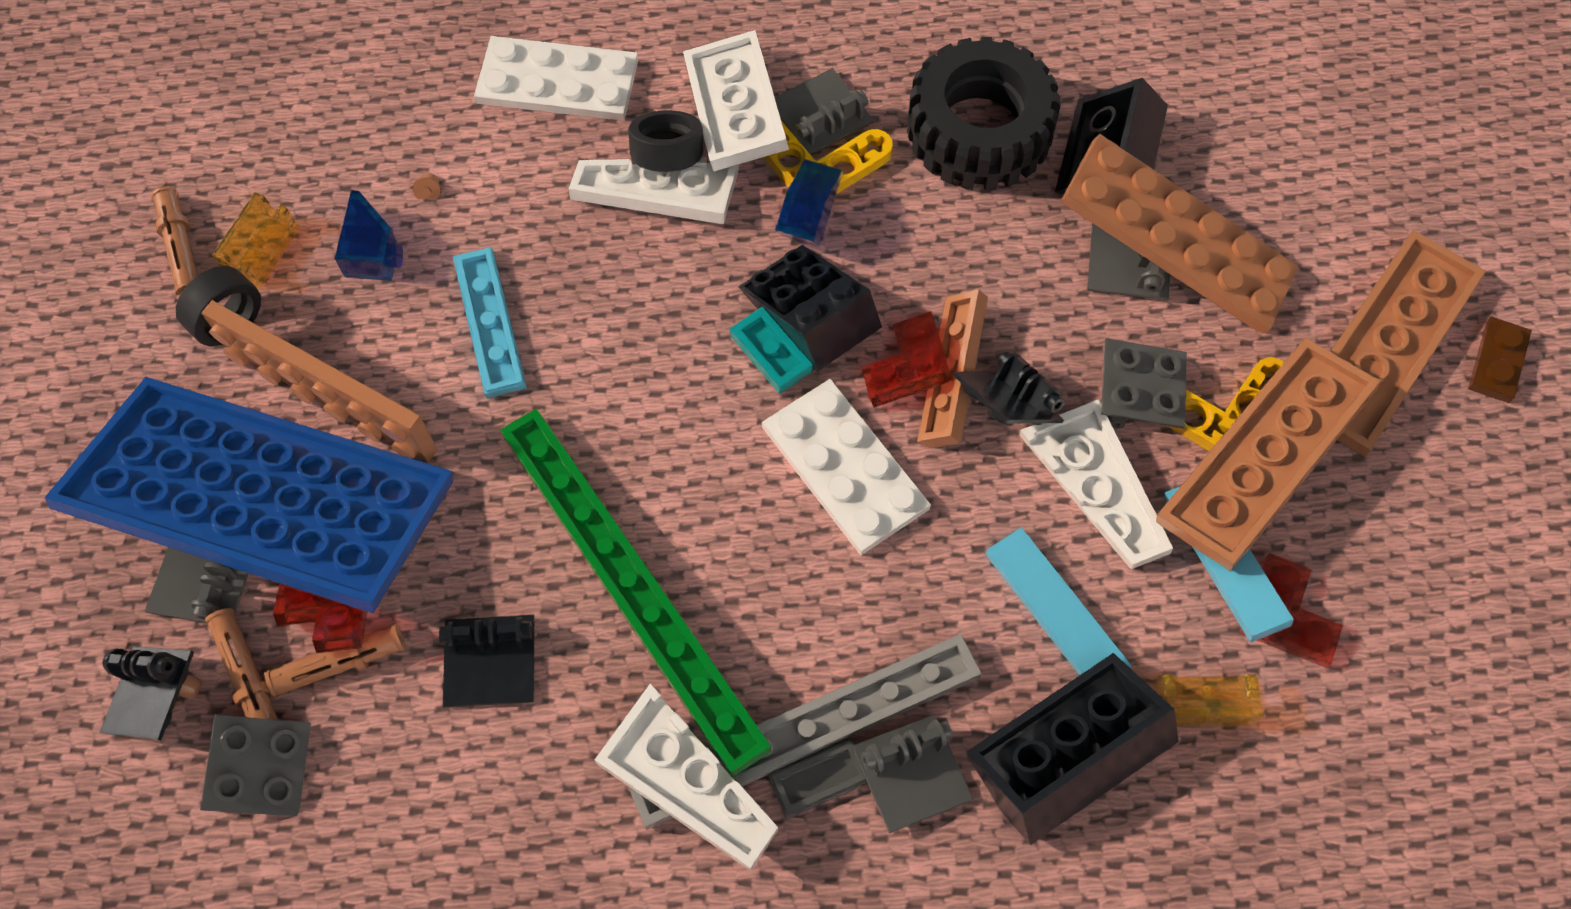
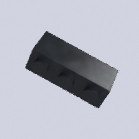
M1143 77L1078 99L1055 188L1056 193L1065 194L1089 146L1099 134L1154 170L1168 104Z

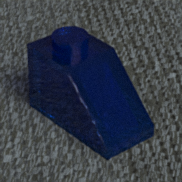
M805 159L787 190L775 230L781 236L819 247L843 170Z
M351 190L335 260L346 278L392 281L394 268H400L403 262L402 245L397 243L391 227L361 192Z

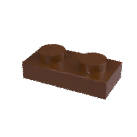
M1491 316L1485 324L1468 389L1510 403L1516 395L1532 330Z

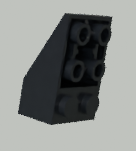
M804 245L788 251L784 257L766 269L756 272L752 278L738 286L757 309L763 307L813 364V369L817 372L882 328L870 289Z

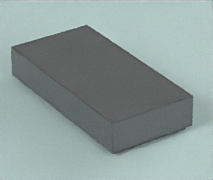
M852 738L768 774L769 781L786 820L868 784L852 746L855 743Z

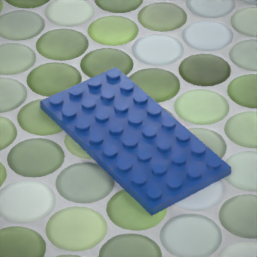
M145 377L44 498L49 509L374 613L451 487L453 474L452 471Z

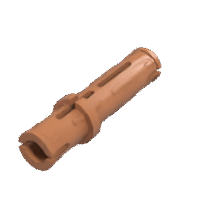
M163 186L155 189L151 195L158 217L155 226L157 233L163 237L175 285V293L179 297L188 283L198 276L187 233L190 230L188 218L182 213L179 193L174 187Z
M224 608L211 613L205 618V622L210 628L221 660L236 693L233 695L235 705L242 707L246 717L278 720L269 698L270 691L266 681L261 679L250 649L235 618L234 610L232 608ZM230 639L232 640L233 645L241 661V668H239L238 663L230 647V644L228 642ZM247 680H249L250 686L257 699V702L260 707L259 710L256 709L251 694L248 690V687L246 685Z
M397 623L361 637L353 634L348 636L346 642L307 655L279 667L265 670V681L271 695L276 698L283 693L354 667L357 670L367 668L368 662L398 651H404L406 648L405 641Z

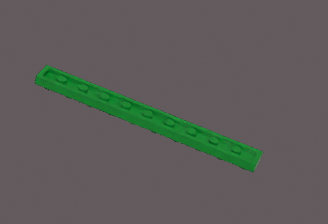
M537 408L500 429L504 440L732 778L772 752L771 745Z

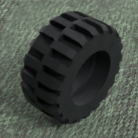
M981 37L980 41H972L971 38L961 39L956 46L953 47L950 43L939 49L937 56L935 54L929 56L922 63V69L916 72L910 92L907 133L909 141H913L912 150L918 159L924 157L923 166L932 174L937 169L941 171V180L952 184L954 179L962 181V188L973 190L974 184H984V190H996L998 182L1003 181L1006 187L1017 184L1020 173L1025 178H1028L1036 171L1037 163L1039 165L1042 164L1048 155L1061 107V97L1057 93V82L1052 74L1048 75L1049 68L1041 59L1035 61L1033 59V52L1025 47H1022L1020 50L1014 47V42L1003 39L1002 43L992 41V37ZM967 99H989L1005 106L1016 119L999 127H977L959 119L950 110V107Z

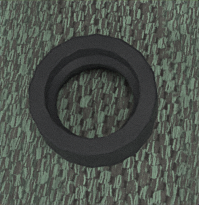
M673 110L652 111L640 115L628 127L630 156L632 161L641 168L658 172L680 171L695 165L701 160L704 153L703 127L700 120L692 114Z
M230 266L213 267L200 273L182 291L176 304V319L200 344L210 347L223 345L209 333L212 327L202 315V311L212 300L219 303L222 299L230 296L224 307L253 323L261 307V294L256 286L238 269Z

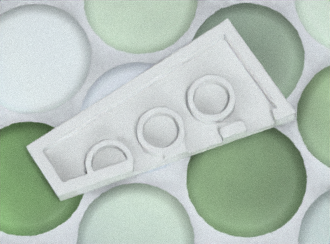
M651 684L595 758L598 766L750 871H752L778 832L776 824L744 788L730 776L720 764V761L691 732L689 726L668 706Z

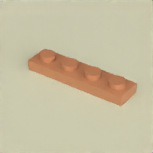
M979 289L946 297L917 442L924 447L934 448L961 443L970 396L965 392V386L953 376L954 371H975L988 296Z

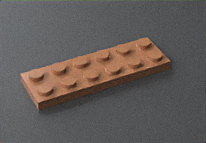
M1101 134L1092 141L1060 201L1243 323L1261 333H1265L1272 328L1299 267Z
M1412 230L1330 351L1381 381L1376 392L1337 439L1339 442L1364 457L1369 453L1486 270Z
M213 300L202 311V315L212 327L209 333L217 341L225 345L224 354L236 364L245 367L248 362L258 367L256 371L270 383L278 385L280 381H283L290 385V391L302 401L311 404L315 399L324 404L323 409L334 419L344 423L349 418L359 424L357 426L358 430L371 440L378 442L382 437L393 443L392 449L399 455L411 459L418 457L429 463L438 449L421 416Z
M1304 338L1159 511L1156 523L1231 572L1376 392L1381 381L1311 340Z

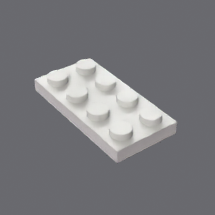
M755 30L683 51L713 172L789 150Z
M490 36L474 99L476 104L625 121L638 64V53Z
M828 379L762 421L764 431L860 556L930 510L931 504L831 379Z

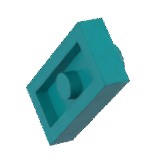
M763 307L730 328V337L779 394L812 373L813 364Z

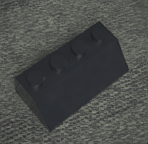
M1112 653L966 752L1003 815L1025 840L1032 845L1179 742L1175 709L1116 654Z

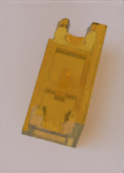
M254 192L212 257L219 266H230L238 269L260 290L301 226L296 224L290 211L284 205L280 204L277 210L270 206V202L264 195Z
M1173 674L1157 676L1158 694L1175 709L1177 726H1253L1264 717L1256 674L1240 675L1239 677H1174Z

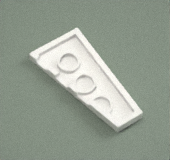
M702 157L692 167L680 171L658 172L641 168L637 164L632 165L630 159L579 160L569 186L570 200L724 224L740 164L713 172L711 163H707V157Z
M1099 399L1060 414L1059 416L1064 419L1063 423H1043L1042 425H1032L1020 430L1021 438L1130 569L1172 553L1173 547L1163 527L1156 523L1157 515L1108 417L1101 415Z

